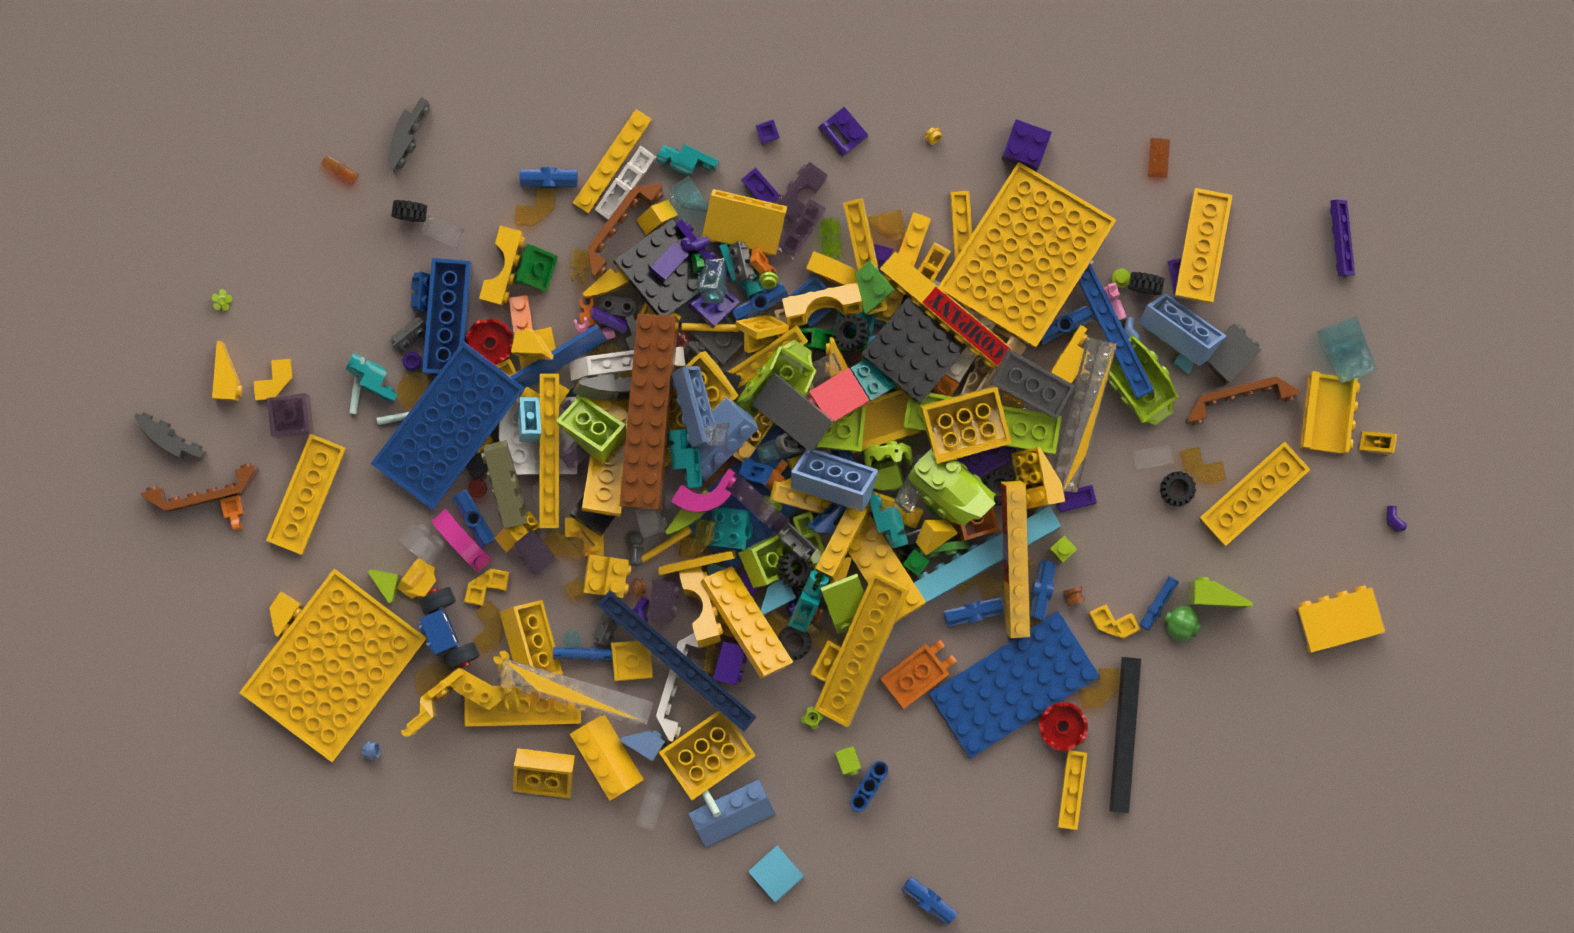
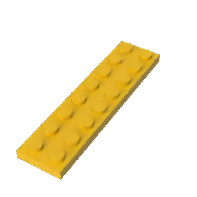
M877 572L873 573L814 708L815 711L845 727L850 726L908 595L909 588Z

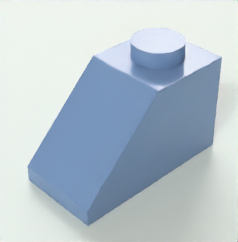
M656 730L653 732H641L620 739L622 743L651 761L655 759L665 743V740L662 739L664 735Z

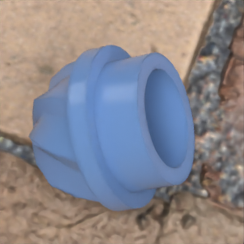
M368 741L361 749L362 756L368 760L379 758L381 754L379 743Z

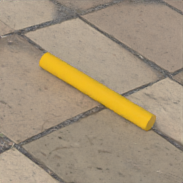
M682 323V331L739 332L736 329V324H717L712 328L709 324Z
M690 527L684 528L643 554L642 562H647L691 534Z

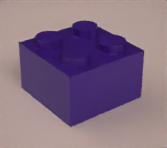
M1016 119L1001 159L1014 164L1020 162L1037 172L1052 132Z
M723 642L714 680L733 685L741 682L744 672L740 670L741 665L747 661V656L741 646Z

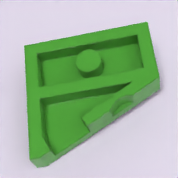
M868 261L855 273L865 314H869L895 291L871 261Z
M969 541L943 543L929 553L928 558L937 557L941 552H945L946 555L957 554V550H964L970 547Z

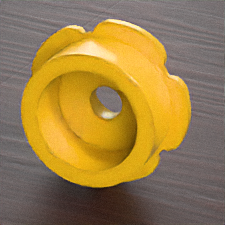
M932 127L927 130L925 141L929 142L930 145L936 144L942 138V134L939 132L940 129Z

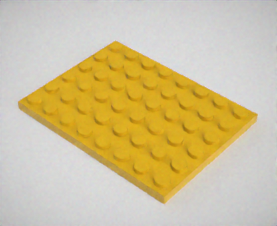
M1018 162L938 288L949 297L1036 348L1117 220Z
M333 569L239 693L329 761L334 762L426 641L427 637L338 570Z

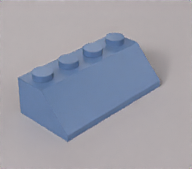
M1167 293L1148 304L1138 322L1147 331L1158 336L1161 341L1172 346L1177 352L1183 354L1198 366L1209 360L1226 338L1224 333Z
M684 366L672 372V384L677 390V403L683 412L682 421L687 427V440L689 444L692 445V448H698L719 442L720 439L700 366Z
M728 397L712 411L720 441L698 447L700 449L701 474L704 481H707L759 429L754 417Z
M806 449L791 472V488L863 512L871 498L878 470L815 449L813 452Z
M759 779L715 799L714 801L721 812L719 817L715 818L707 804L688 813L705 847L775 814Z

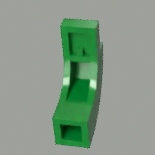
M818 328L800 329L808 340L803 346L813 351L826 352V343H829V337H833L832 333H836V331ZM857 330L846 331V337L853 339ZM864 340L866 344L865 346L860 345V349L850 350L838 346V348L841 352H854L858 350H865L867 347V341Z

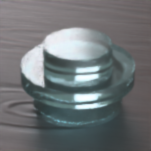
M568 630L563 635V644L567 648L579 647L582 642L581 634L576 630Z

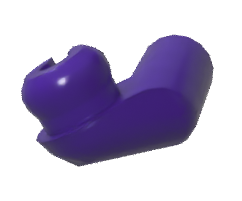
M707 236L691 242L689 237L680 241L685 251L700 250L710 245Z
M1387 506V524L1394 531L1401 532L1406 530L1407 524L1397 517V506Z
M642 596L633 608V611L648 623V617L645 616L644 609L650 601Z

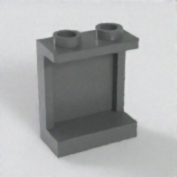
M1232 324L1224 333L1226 335L1225 340L1210 359L1205 362L1225 384H1228L1261 351L1259 343L1253 338L1250 339L1245 334V329L1240 325Z

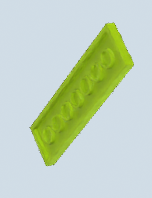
M929 393L919 405L908 396L903 428L926 432L920 406L952 397ZM1002 406L1012 442L1004 446L1024 450L1040 447L1043 453L1056 454L1062 416H1058L1056 420L1045 413Z

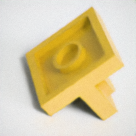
M769 314L736 321V329L744 332V351L747 353L759 351L780 337V334L789 331L788 324Z

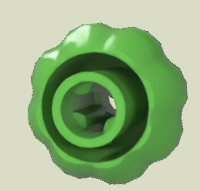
M1179 606L1172 613L1167 612L1164 623H1167V633L1173 640L1185 642L1191 636L1196 637L1201 625L1200 622H1197L1199 616L1196 611L1189 606Z

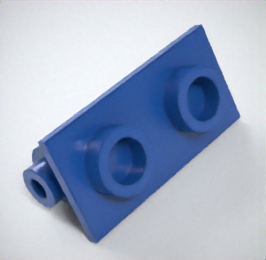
M420 272L414 273V276H412V290H418L417 294H411L410 307H412V311H428L431 274Z

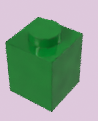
M914 549L902 566L918 577L929 560Z

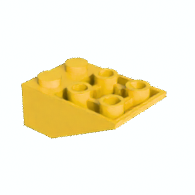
M1040 447L1011 453L1016 480L1026 484V509L1065 502L1062 483Z

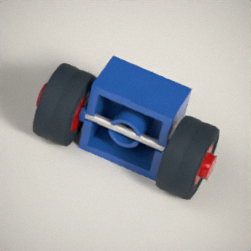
M450 587L440 590L436 588L427 592L428 595L419 600L422 611L427 616L420 618L421 623L418 625L422 634H425L429 640L426 644L430 653L433 652L435 655L443 654L442 658L448 670L471 665V661L480 657L474 642L463 646L460 645L445 610V607L456 602L452 589Z

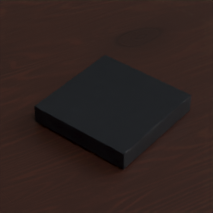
M583 495L569 516L602 537L616 516L582 511Z

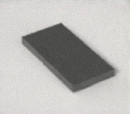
M703 291L675 311L676 314L682 316L679 321L681 325L682 323L708 324L697 313L691 311L688 306L693 300H697L704 293ZM709 298L701 306L705 309L713 301ZM726 316L719 324L735 323ZM740 330L739 332L688 331L722 366L744 346V332Z
M1010 349L1006 351L989 382L1056 420L1075 388V385Z
M776 373L772 375L752 403V405L810 452H813L834 423L832 418Z

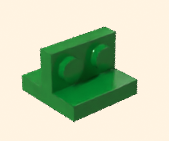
M527 244V247L524 246L513 283L547 292L558 256L534 245Z

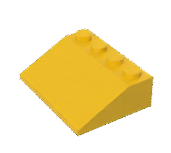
M706 351L700 352L686 365L700 366L712 411L726 397L734 401L739 396L719 366ZM674 387L672 390L669 430L687 429L682 421L683 412L677 403L678 394Z
M995 386L920 406L925 429L937 464L1012 443L998 388Z
M719 710L659 752L691 800L756 756L736 725Z

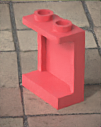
M849 368L809 391L808 400L832 418L834 423L856 409L863 408L869 404L868 397Z

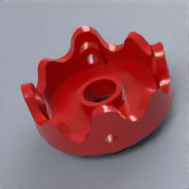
M494 318L477 320L473 323L466 335V343L494 365L508 360L512 354L511 349L514 340L508 326ZM488 338L495 339L496 344L493 348L485 346V341Z
M1058 702L1046 708L1039 720V732L1043 741L1051 748L1069 751L1082 744L1086 739L1088 721L1078 706L1067 702ZM1060 721H1066L1068 724V729L1065 732L1058 730L1057 725Z

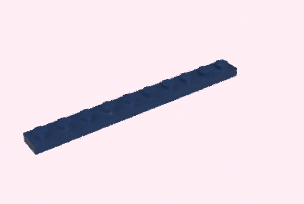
M610 590L597 604L598 607L742 731L745 732L757 718Z

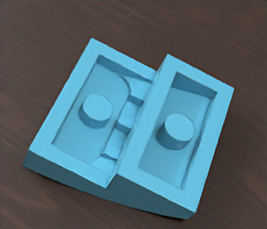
M778 846L772 849L748 871L775 903L805 877Z

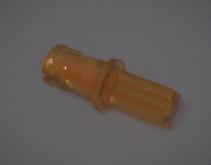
M328 156L322 160L321 165L335 173L336 177L340 176L351 182V184L356 182L359 174L345 167L344 163L340 164Z

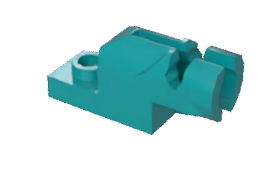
M685 144L681 152H679V149L663 145L656 158V162L664 166L667 162L671 161L670 169L686 176L693 175L698 163L708 171L711 169L716 171L719 165V160Z
M725 243L719 246V250L730 274L731 281L735 284L737 281L733 272L732 259L729 256V248ZM753 269L755 274L753 278L757 280L759 277L756 269ZM745 279L739 283L747 298L764 292V288L759 281L753 282L754 280L746 281Z
M353 352L345 370L357 378H362L358 385L359 387L393 404L398 394L394 393L395 390L389 386H380L387 373L386 370L370 360H366L361 365L362 357Z
M687 429L669 430L668 440L674 442L673 445L669 446L672 468H686L685 481L688 484V488L701 487L700 449L689 448Z
M872 491L869 503L878 533L886 531L884 534L891 548L908 544L906 533L900 532L904 529L900 511L894 505L880 509L879 507L883 506L880 495L876 496L875 492Z
M817 570L811 571L788 622V626L802 632H806L823 595L821 588L825 587L829 581L828 575L823 574L820 585L817 584L815 590H813L812 587L816 580Z

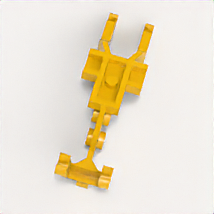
M500 651L501 657H493L494 662L498 666L502 685L492 686L462 668H458L421 697L420 713L407 723V729L401 730L402 735L405 737L414 735L420 728L437 716L434 698L437 697L439 699L449 692L448 688L450 686L457 693L487 710L492 709L504 698H506L505 706L507 709L510 708L509 701L511 699L515 700L516 706H520V701L515 693L513 673H511L508 664L510 659L509 653L507 651Z

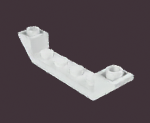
M676 347L675 368L684 367L683 347ZM634 350L586 356L569 363L571 381H578L585 377L589 379L591 378L590 376H597L599 374L632 371Z
M695 633L678 641L677 649L685 656L688 653V648H685L686 644L698 647ZM672 669L669 671L656 714L669 741L678 738L681 727H678L679 722L664 718L665 715H669L672 704H669L670 697H674L677 690V685H674L676 677L680 678Z

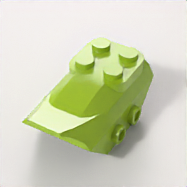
M1131 336L1129 341L1154 392L1136 400L1114 354L1112 356V351L1097 361V364L1106 373L1111 359L1107 374L1110 380L1108 383L1111 388L1120 393L1122 403L1126 407L1129 405L1142 424L1148 422L1156 426L1173 413L1174 401L1179 396L1169 378V371L1164 366L1161 367L1157 362V355L1152 350L1149 351L1136 337Z
M796 340L784 346H779L767 363L760 366L756 373L757 375L746 384L745 389L735 403L753 415L758 409L752 403L774 373L778 374L806 397L817 371L812 365V351ZM773 423L770 429L777 426V424Z
M932 449L915 464L908 476L922 496L925 504L928 506L932 505L943 519L947 518L950 522L965 526L971 520L981 519L996 504L994 501L996 494L986 487L976 474L972 475L967 467L957 459L937 464Z

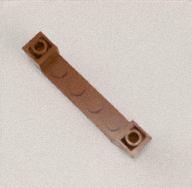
M661 184L633 187L590 243L588 255L594 280L598 276L602 277L607 270L606 260L598 255L597 252L601 253L604 250L606 240L616 234V227L619 223L623 224L629 215L627 214L628 211L638 205L640 201L638 198H641L651 206L654 202H659L663 196V186Z
M1274 376L1203 394L1198 397L1185 421L1186 424L1192 423V426L1203 423V419L1208 417L1204 403L1207 406L1218 403L1217 400L1224 398L1225 401L1236 399V395L1243 394L1246 397L1255 394V390L1261 389L1262 392L1272 390L1274 386L1277 399H1284V402L1295 400V396L1299 395L1300 391Z
M251 463L241 465L240 469L235 470L239 485L230 483L225 485L224 489L218 490L217 487L206 489V493L203 494L193 492L187 494V498L180 499V496L172 497L167 502L164 489H158V486L146 488V492H142L141 496L164 511L171 512L244 494L259 470L257 466H252Z

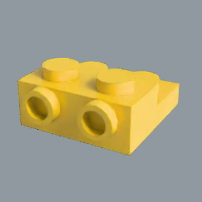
M588 554L583 593L605 596L610 590L618 598H623L624 595H627L629 587L628 583H625L626 576H629L631 573V564H628L629 560Z

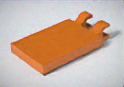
M941 640L937 641L930 648L927 644H924L880 678L903 709L947 677L949 673L946 669L957 662L953 655L942 663L936 657L935 653L945 646Z

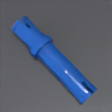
M1168 576L1151 606H1148V611L1139 623V626L1150 631L1157 617L1161 616L1160 612L1179 584L1178 580Z
M553 647L554 660H590V662H594V660L611 661L612 649Z

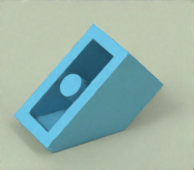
M539 397L519 398V442L539 441L541 436Z
M777 579L768 586L761 608L763 615L796 599L791 587H787L788 584H783L784 580Z

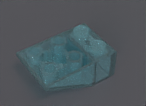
M1357 316L1316 332L1321 346L1341 383L1378 370Z

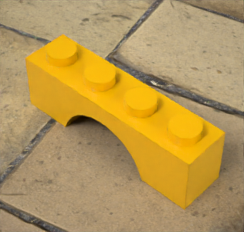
M504 226L499 227L495 245L503 252L505 265L498 276L493 279L484 280L479 296L480 301L503 307L504 303L508 302L510 292H507L509 284L513 285L515 274H513L514 267H518L520 262L518 253L520 248L523 249L526 240L523 237L522 231Z
M857 283L782 299L789 328L807 324L810 315L821 308H834L843 315L863 312Z
M850 507L846 508L815 568L818 571L817 574L821 576L826 574L829 580L835 582L852 541L861 531L869 516L867 508H864L863 512Z
M701 566L679 571L685 596L694 597L703 604L700 617L692 623L698 647L721 642L720 635L723 634L721 624L716 623L715 618L719 617L717 608L712 606L709 595L700 583L703 578L708 576L707 571L703 572Z

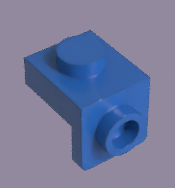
M746 457L740 468L739 475L748 482L766 486L773 468L769 465L756 463Z

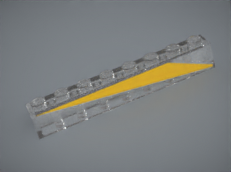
M1087 337L1075 388L1058 446L1053 469L1062 483L1063 491H1078L1117 344L1103 339Z
M503 658L497 681L502 683V687L512 689L515 686L520 688L519 692L531 695V692L539 693L538 697L546 700L553 697L557 699V703L568 705V702L574 703L577 709L586 711V708H591L593 713L604 716V713L612 714V719L622 721L623 718L629 719V723L640 726L641 723L647 725L653 705L652 701L506 658Z

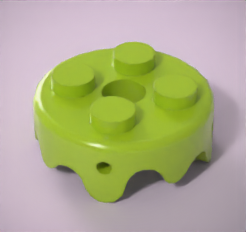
M897 441L886 442L885 446L871 445L864 452L865 466L871 467L872 462L876 464L888 460L901 464L903 458L908 466L913 464L911 447L905 445V443L897 444Z

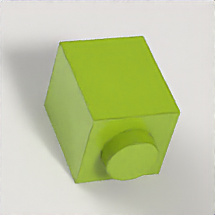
M1064 535L1048 549L1060 563L1065 562L1077 550Z
M854 746L835 752L843 775L847 774L849 777L859 773L858 769H861Z

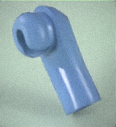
M1127 317L1124 331L1128 339L1134 336L1141 342V336L1134 329L1135 319Z

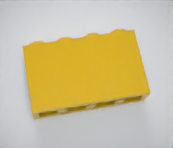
M713 189L710 195L702 238L707 236L710 242L719 241L724 244L726 243L727 246H731L737 241H740V243L745 242L749 251L758 247L765 255H776L787 206Z
M1316 371L1308 373L1300 440L1301 449L1348 454L1349 450H1352L1353 439H1351L1352 431L1354 432L1356 425L1353 416L1358 408V402L1355 399L1356 394L1360 390L1358 377L1320 374V372Z
M899 387L895 388V392L889 394L886 392L866 405L862 452L868 450V446L871 445L882 446L886 442L898 441L923 432L903 428L908 395Z
M1366 585L1354 588L1355 592L1348 593L1347 590L1336 593L1337 597L1329 598V595L1317 598L1318 602L1311 604L1310 600L1299 603L1300 607L1295 608V610L1299 614L1307 645H1305L1307 653L1384 633L1385 629L1373 588H1366Z

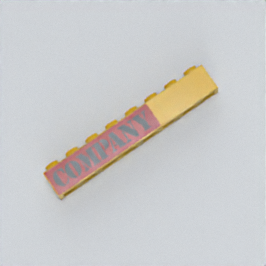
M894 252L880 268L885 279L889 283L893 282L897 286L896 290L902 295L907 294L911 297V301L918 307H923L926 310L925 313L930 318H936L941 322L939 325L946 332L949 330L955 334L954 338L959 343L963 344L965 342L970 347L969 351L975 356L980 355L985 359L983 362L989 368L995 367L997 369L1008 349L1012 350L1011 347L898 253Z
M1021 481L1001 482L1006 634L1010 638L1030 637L1026 484Z

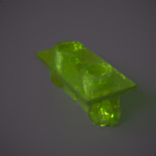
M833 217L823 219L821 223V237H828V240H821L822 254L827 257L832 255L839 258L842 249L841 242L839 241L841 225L839 220Z

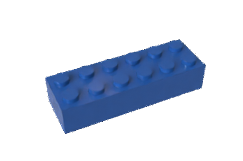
M432 258L422 370L425 375L437 376L463 341L466 343L473 268L471 261Z

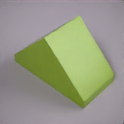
M369 570V575L387 602L393 604L396 599L400 575Z

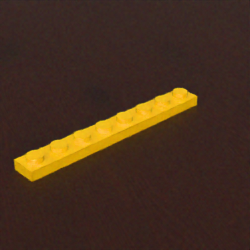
M540 374L539 528H559V425L556 423V420L559 418V374Z

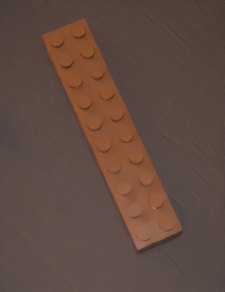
M637 313L619 505L623 509L661 511L673 390L672 372H674L679 324L676 316Z

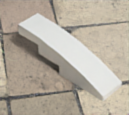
M640 146L630 162H627L618 178H615L595 210L609 220L631 189L636 187L656 159V156Z

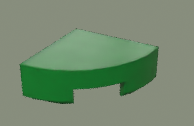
M692 254L693 273H700L705 266L704 260L700 254Z

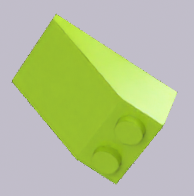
M578 396L556 420V423L587 453L602 463L626 438V424L582 396Z
M776 534L738 553L753 588L768 585L779 579L778 577L781 575L776 572L779 570V568H776V565L779 564L777 561L781 556L792 552L791 550L795 547L793 544L788 548L779 540ZM794 562L791 563V570L793 571L798 568Z
M857 574L821 588L837 634L848 632L863 598L864 591Z
M1208 577L1194 578V581L1189 582L1188 605L1253 606V602L1215 581H1209Z

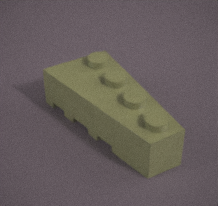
M507 440L484 445V452L481 455L483 463H487L489 469L487 470L489 482L492 481L493 484L492 493L494 499L497 500V510L502 518L504 529L526 524L527 508Z

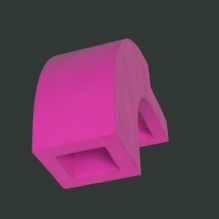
M728 469L719 485L707 494L694 493L681 485L671 502L689 512L703 513L712 511L723 505L732 495L726 488H731L736 481V478H734L735 472Z
M446 509L431 521L449 544L477 572L481 571L492 561L490 556L470 537Z

